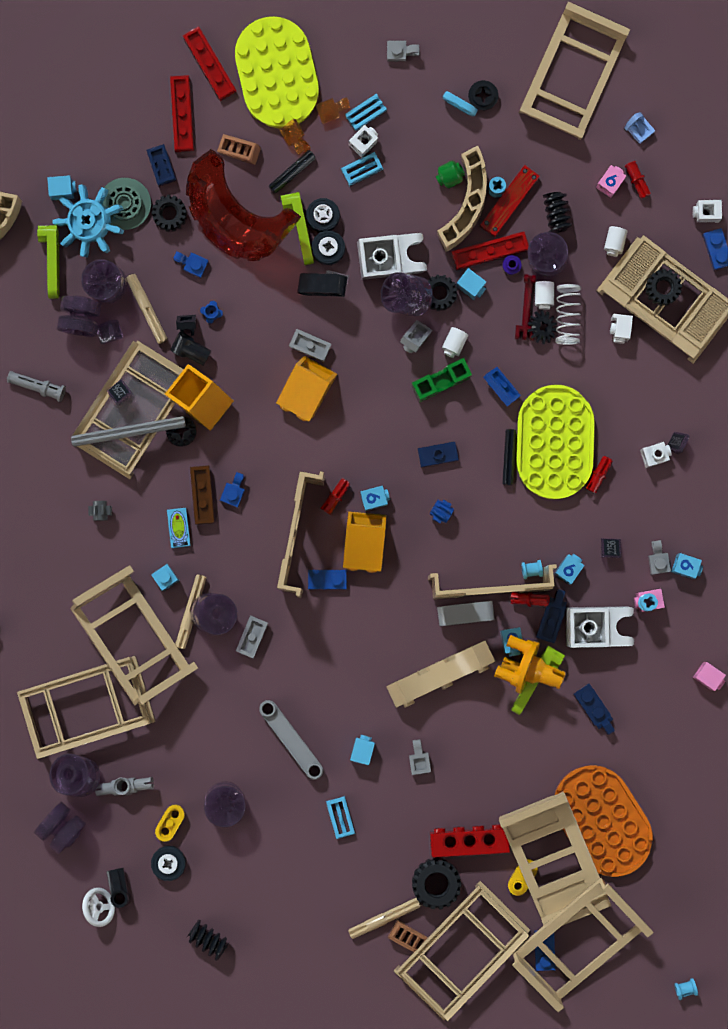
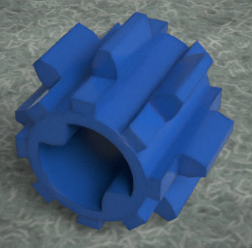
M437 500L430 511V515L433 516L432 519L438 523L443 522L446 524L454 511V508L450 507L451 503L446 500Z

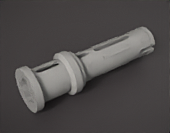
M10 371L7 376V383L39 392L42 397L48 396L57 399L58 402H61L64 398L66 386L64 385L58 386L48 380L44 382L13 371Z

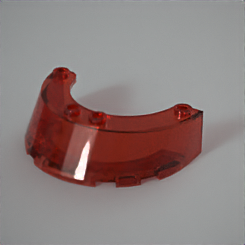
M210 149L193 162L187 178L186 196H189L191 205L189 209L194 221L198 220L203 228L201 232L214 246L236 259L241 257L248 261H259L270 256L298 223L301 216L290 208L282 210L281 213L273 217L258 216L245 209L235 199L227 185L223 158Z

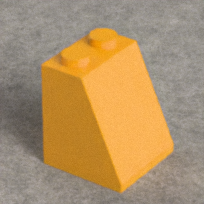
M306 356L302 357L293 368L276 404L280 405V408L284 411L293 412L300 420L310 421L334 382L337 373Z
M189 364L165 393L168 398L210 431L234 402L218 385Z
M348 511L343 568H347L350 571L366 570L370 573L381 571L386 515Z

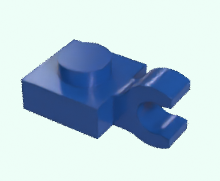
M176 251L173 258L174 261L185 265L183 269L185 272L199 278L202 277L209 260L192 252L187 257Z
M236 472L233 483H226L220 501L239 507L245 489L240 488L245 475Z

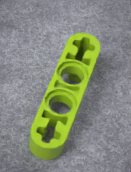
M300 193L282 195L281 201L284 212H294L304 265L314 264Z
M58 225L38 226V242L47 243L48 298L59 299Z
M548 645L540 658L547 665L558 668L565 655ZM526 682L522 693L517 697L511 711L518 715L522 713L538 683L531 684Z

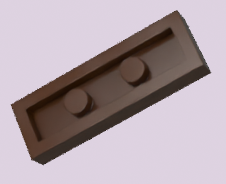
M210 466L190 467L195 525L215 523Z

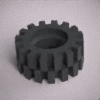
M167 195V197L162 196L160 200L157 199L155 201L156 204H153L152 207L155 224L167 232L169 230L174 232L177 228L180 229L181 225L185 224V219H187V210L180 198L177 199L174 195L173 197ZM166 207L176 209L177 215L173 220L163 218L162 212Z
M666 269L653 273L645 287L647 288L646 294L649 295L648 299H652V303H658L659 306L672 304L681 294L682 284H680L681 279L677 278L678 274H673L672 270L666 271ZM664 280L670 284L671 290L668 294L663 295L657 291V283Z
M436 275V277L432 276L425 282L422 295L426 305L431 307L430 309L444 311L455 302L457 288L455 287V282H452L450 277ZM437 286H443L447 290V296L442 300L434 298L432 294L433 289Z

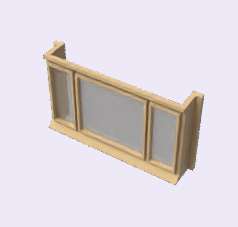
M138 340L137 342L133 341L72 436L166 419L176 403L168 398L165 393L184 369ZM121 381L129 393L117 402L109 392V389ZM157 432L77 447L128 479H131L134 474L132 471Z

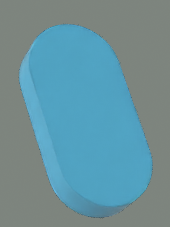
M448 91L442 97L447 103L472 117L478 111L474 106Z

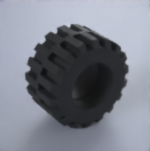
M438 858L428 859L426 862L421 863L414 871L412 888L417 900L423 906L434 910L439 908L440 910L443 907L451 906V903L457 900V896L461 892V878L456 868L446 860ZM435 872L444 874L448 880L447 889L439 895L430 894L425 887L426 878Z

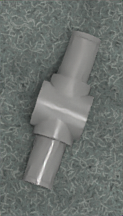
M120 777L112 780L110 783L95 784V789H101L95 791L96 796L108 794L129 796L140 790L154 789V784H148L154 782L153 777L141 779ZM123 782H126L128 785L126 791H123L121 788Z

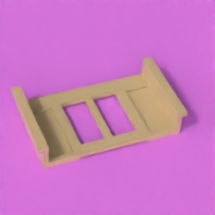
M644 235L641 239L639 237L635 239L596 290L601 295L604 293L609 295L689 356L687 360L693 364L728 319V298L680 264ZM663 264L680 276V284L686 280L702 292L676 327H673L658 315L665 305H658L652 311L637 300L638 296L645 289L650 276L658 271Z
M321 471L319 475L305 472L299 473L290 535L277 588L279 590L296 593L298 598H302L303 590L287 586L306 483L324 486L325 476L324 472Z
M557 564L543 567V583L439 591L438 573L430 574L428 580H432L433 599L518 591L519 593L548 591L554 587L553 570L557 568Z
M564 792L552 795L499 817L500 825L509 841L543 926L600 879ZM565 828L572 846L528 863L521 847L522 845ZM575 852L582 869L581 871L538 887L532 869ZM604 891L591 901L598 911L611 906L609 898ZM585 906L565 924L592 913Z

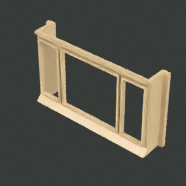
M568 2L519 113L526 114L581 140L630 29ZM570 19L615 39L616 43L610 56L565 36L564 33ZM561 41L607 62L586 110L540 89ZM538 95L582 115L583 117L578 128L532 108L536 96Z
M129 565L73 599L74 605L70 609L133 704L137 705L140 703L142 705L198 669L195 662L189 665L131 579L130 575L134 571ZM122 583L132 599L90 623L81 607ZM136 603L166 650L129 674L124 675L95 631V628ZM170 655L180 671L139 697L129 680Z
M136 656L116 661L120 668L127 666L129 673L139 667ZM107 664L17 692L37 759L156 722L150 702L147 701L142 705L139 703L142 716L124 721L109 671L111 669ZM103 673L118 724L64 740L50 690ZM140 673L131 679L134 690L139 697L146 693ZM44 692L58 743L45 747L41 745L27 698Z
M600 878L513 952L515 962L512 965L559 1012L564 1008L561 999L639 933L643 932L649 937L654 932L620 895ZM603 891L635 924L623 936L591 903ZM586 906L617 941L578 974L574 975L543 941ZM537 946L570 979L557 991L524 959Z
M479 881L470 895L401 966L398 965L394 969V972L443 1020L446 1019L448 1021L529 937L528 932L530 929ZM480 895L518 931L506 945L496 938L468 910ZM464 914L500 951L461 991L424 953ZM419 959L457 995L445 1009L407 973Z

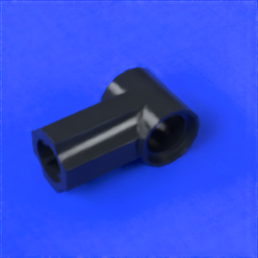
M183 332L178 333L170 349L174 354L180 357H188L203 366L211 353L210 349L196 343L191 336Z
M124 868L107 871L112 905L117 908L128 905L131 896L128 892ZM118 893H122L125 896L123 904L118 903L116 900Z

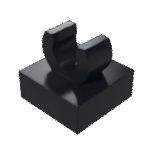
M196 315L177 316V330L184 333L185 329H189L191 336H194L197 323Z

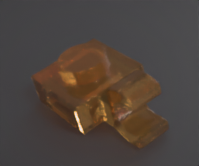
M347 97L336 103L331 98L315 105L322 124L339 118V111L350 108Z
M296 119L290 120L280 129L288 146L294 145L299 155L303 151L306 153L311 149L310 145L302 139L305 134Z

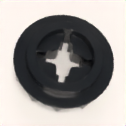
M485 80L474 83L468 93L470 104L476 109L483 111L492 109L498 101L496 86ZM482 89H484L485 95L489 96L486 97L484 103L482 98L478 97V95H481Z
M184 417L186 425L182 428L189 430L183 433V439L179 433H173L179 430V428L166 430L167 438L172 444L183 447L189 445L195 439L197 433L196 426L188 417Z

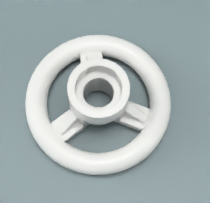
M103 888L91 889L83 899V914L86 920L95 927H103L109 924L115 912V907L110 901L111 895ZM96 894H102L107 899L108 904H103L99 901ZM104 910H109L108 916L103 921H97L100 913Z

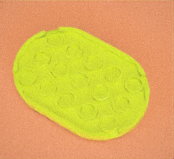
M264 17L252 22L242 31L235 47V60L246 106L253 117L266 124V126L273 128L296 126L310 116V113L317 104L319 95L318 80L307 37L295 23L285 18Z
M564 385L544 386L534 391L524 401L519 411L517 421V471L523 484L540 497L563 499L577 493L587 483L593 469L594 414L588 401L575 389Z

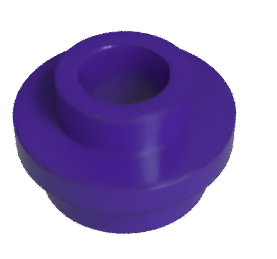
M514 255L507 256L502 264L503 270L510 275L518 273L522 266L521 260ZM509 262H514L516 266L511 268Z

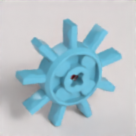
M82 184L78 185L80 201L73 204L64 197L59 199L70 210L66 219L58 218L53 220L55 225H68L70 234L60 244L63 247H68L75 239L81 240L80 256L88 258L90 242H97L100 249L108 253L110 249L103 237L108 231L115 234H123V229L110 225V216L122 211L123 207L118 204L107 209L103 205L109 191L106 188L101 187L96 199L91 200L88 197L87 187Z

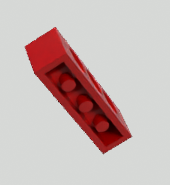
M500 824L492 825V828L484 829V826H472L473 830H465V827H453V831H445V828H435L434 832H430L432 857L510 853L509 841ZM492 834L494 841L491 844H485L483 841L485 835ZM468 835H472L475 838L474 843L470 846L464 843V839ZM449 836L455 838V844L451 847L445 845V839Z

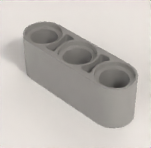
M493 601L437 607L439 626L495 620Z

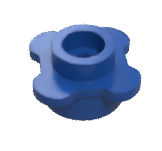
M211 301L200 309L201 314L205 315L207 323H213L216 318L223 316V311L219 310L215 301Z

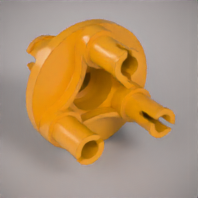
M510 635L506 646L522 651V654H524L521 663L504 657L501 666L498 665L494 677L510 682V685L516 687V692L521 694L526 682L531 684L540 682L560 689L566 672L547 665L542 658L537 657L539 642L528 639L525 641Z

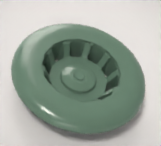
M118 178L109 182L104 187L109 191L103 205L107 209L118 204L123 207L122 211L110 216V225L118 226L123 230H129L139 226L146 220L151 209V198L143 184L131 178Z

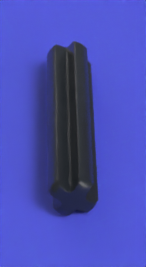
M308 150L269 185L270 190L273 193L281 190L315 159L314 153Z
M507 429L505 432L503 485L506 486L513 485L516 430Z

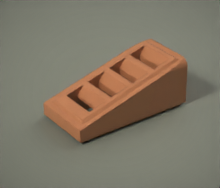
M223 134L217 152L255 165L261 147L256 143ZM228 141H231L229 150L227 151V150H226V147H227ZM236 143H237L238 146H237L236 152L234 153L233 151H234L235 145H236ZM243 146H246L243 155H241Z
M398 919L388 935L389 939L412 952L417 950L416 946L420 939L425 941L428 938ZM400 928H403L404 930L400 937H396ZM408 931L410 932V935L405 942L403 941V938ZM416 935L417 938L411 946L409 943L413 936Z

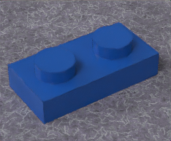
M722 228L703 233L713 271L728 267V246Z
M498 367L483 377L506 406H509L521 396Z
M308 570V589H347V570Z
M553 933L543 943L555 954V938ZM537 946L535 948V970H555V963Z

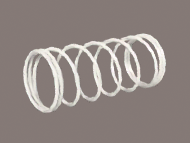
M574 284L558 285L556 290L564 295L558 296L556 300L565 305L557 307L556 310L566 315L556 318L557 322L565 324L556 328L558 333L564 334L556 338V343L563 345L579 344L580 339L568 336H580V334L564 333L558 331V329L566 326H580V324L558 321V319L565 316H579L581 314L561 312L558 308L581 304L562 302L558 298L569 295H581L580 293H567L578 292L581 290V287Z

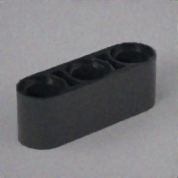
M300 273L297 293L306 296L344 297L348 277L340 274Z

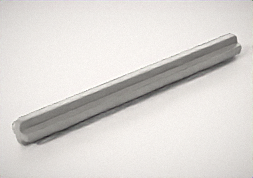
M181 416L71 436V442L73 446H80L182 428L186 425L185 418Z

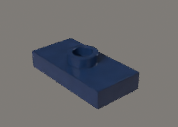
M165 145L147 149L146 151L158 187L175 182L176 178Z
M455 442L418 448L421 468L459 461Z

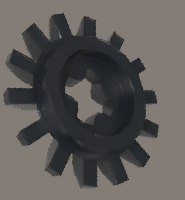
M540 310V314L535 311L536 317H529L533 321L527 324L531 326L528 332L533 333L532 339L537 337L536 343H539L540 340H542V344H545L546 340L550 343V336L553 339L555 338L552 331L557 332L553 328L554 325H557V322H551L554 316L549 318L548 311H546V314H544L543 310ZM541 322L547 325L545 332L539 328L541 327Z

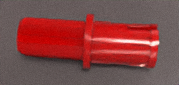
M636 161L626 164L624 167L632 180L631 184H634L640 198H646L650 195V191L644 180L645 176L641 174Z
M607 456L602 457L596 470L592 471L593 475L585 487L586 489L595 494L597 493L603 479H606L605 475L613 462L611 458Z
M342 478L332 493L329 492L330 495L321 509L331 515L339 501L342 502L341 498L351 484Z
M532 592L511 593V598H518L511 599V604H522L531 607L532 605L548 606L550 602L549 595L532 594Z

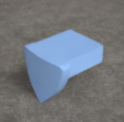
M641 112L634 114L624 127L639 144L655 132Z

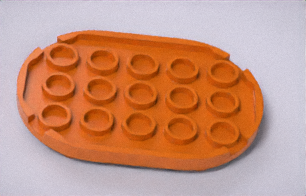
M587 765L569 772L560 781L555 795L561 792L565 793L598 874L619 877L637 870L649 856L653 835L646 815L625 782L615 772L602 766ZM565 828L562 829V830L564 831V833L566 834L567 838H568V835H567V833H566V831H565Z

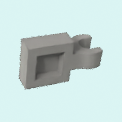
M387 41V61H406V56H419V45L406 46V41Z
M661 540L651 541L653 555H648L651 575L671 572L668 553H662Z
M412 740L414 754L409 755L412 775L431 772L428 752L422 753L421 740Z

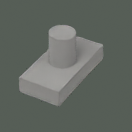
M416 320L400 341L404 344V350L409 353H416L429 337L432 330Z

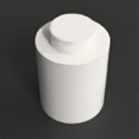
M614 226L609 227L604 246L607 255L617 257L618 254L623 253L628 232L626 229Z
M535 282V306L539 307V310H550V307L554 306V282Z
M451 327L442 346L444 354L451 358L459 356L469 335L460 329Z

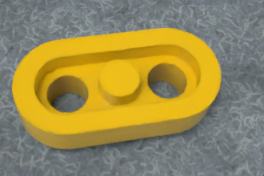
M174 804L169 806L155 829V835L160 841L171 840L182 823L185 811L180 805ZM173 811H178L179 816L177 818L172 816ZM165 827L169 829L167 835L162 833V829Z
M527 859L528 863L533 862V860ZM519 865L508 881L509 891L516 896L523 895L528 889ZM538 868L532 869L534 877L537 874ZM515 883H521V888L515 889Z

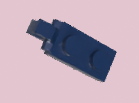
M557 589L555 597H550L549 605L545 608L536 638L555 644L567 608V602L563 601L566 591Z
M590 683L573 693L594 726H597L598 729L603 727L609 735L615 731L610 723L613 720L610 712Z

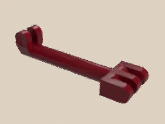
M524 274L525 291L522 326L516 325L515 339H519V332H523L522 340H526L528 329H531V326L527 324L530 322L532 287L536 282V275ZM528 332V333H530V340H533V341H534V338H533V339L531 338V336L533 335V333H532V332Z

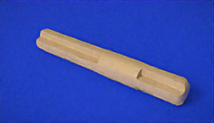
M131 274L127 277V282L158 344L167 341V336L136 274Z
M197 574L182 619L175 644L176 647L181 649L186 648L206 582V577Z
M414 898L389 911L372 917L348 930L350 937L354 939L367 932H371L392 920L420 908L421 904L417 898Z

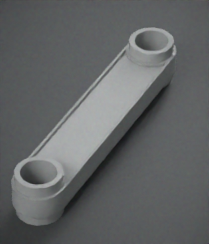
M271 700L263 701L259 707L261 715L306 775L313 780L320 778L323 774V767L278 706ZM270 703L273 706L274 710L271 714L264 713V704ZM313 765L320 768V773L317 776H313L309 772V768Z

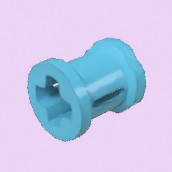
M501 177L492 178L488 186L489 194L494 198L501 197L505 192L506 182ZM500 185V189H493L494 186Z
M537 560L535 563H521L523 579L538 575L543 577L541 560Z
M648 593L639 598L638 605L643 611H652L657 607L658 600L655 595ZM650 598L652 605L646 607L644 600Z
M693 978L681 984L674 983L679 1000L690 995L698 996V990Z

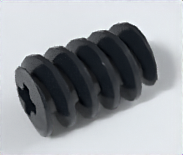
M551 192L543 195L544 198H548L544 201V205L548 206L545 211L550 213L546 216L547 220H551L548 223V227L553 228L549 231L550 234L567 231L572 226V223H566L571 218V216L565 215L566 212L570 211L569 208H564L568 201L562 200V198L567 196L566 193Z
M198 920L188 934L190 936L189 943L191 944L196 940L195 947L198 948L200 945H203L202 952L209 949L208 956H212L215 953V961H217L229 945V943L226 944L227 938L224 937L219 940V932L213 936L214 929L211 928L209 931H206L207 924L200 927L201 920Z

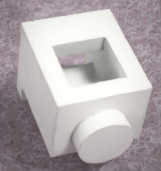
M364 125L349 140V146L363 158L378 142V133L372 127L368 128ZM367 139L368 143L363 144L361 141Z
M699 200L696 206H693V218H697V222L719 223L722 219V201ZM703 210H707L709 215H704Z
M612 315L611 321L615 322L611 323L610 334H613L612 340L614 343L624 344L625 341L628 342L631 336L633 316Z
M664 442L640 450L646 468L670 460L669 456H672L669 445L665 446ZM656 450L661 452L660 457L655 456Z

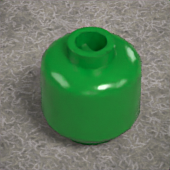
M452 160L438 167L439 175L436 176V179L440 186L444 185L450 189L463 182L465 172L459 162L456 163Z

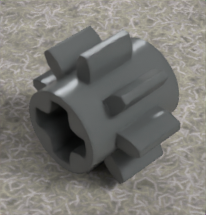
M93 501V506H88V515L93 516V521H107V515H112V506H107V501Z

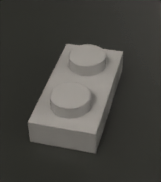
M296 329L289 347L324 362L331 343Z
M250 615L236 652L254 659L268 623Z

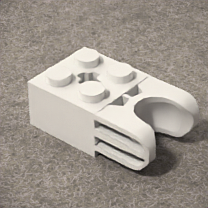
M413 233L359 239L357 246L361 279L418 274L427 271V265L424 262H413L407 256L408 247L420 244L423 240V234ZM377 253L383 256L381 262L375 259Z
M566 608V646L571 648L633 646L634 639L629 636H621L617 632L616 625L621 618L632 616L634 608ZM588 622V624L591 625V628H588L586 632L584 626Z

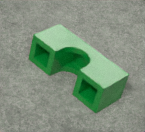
M462 358L447 365L446 368L435 374L424 376L412 382L411 386L420 403L470 379L472 373L465 359Z

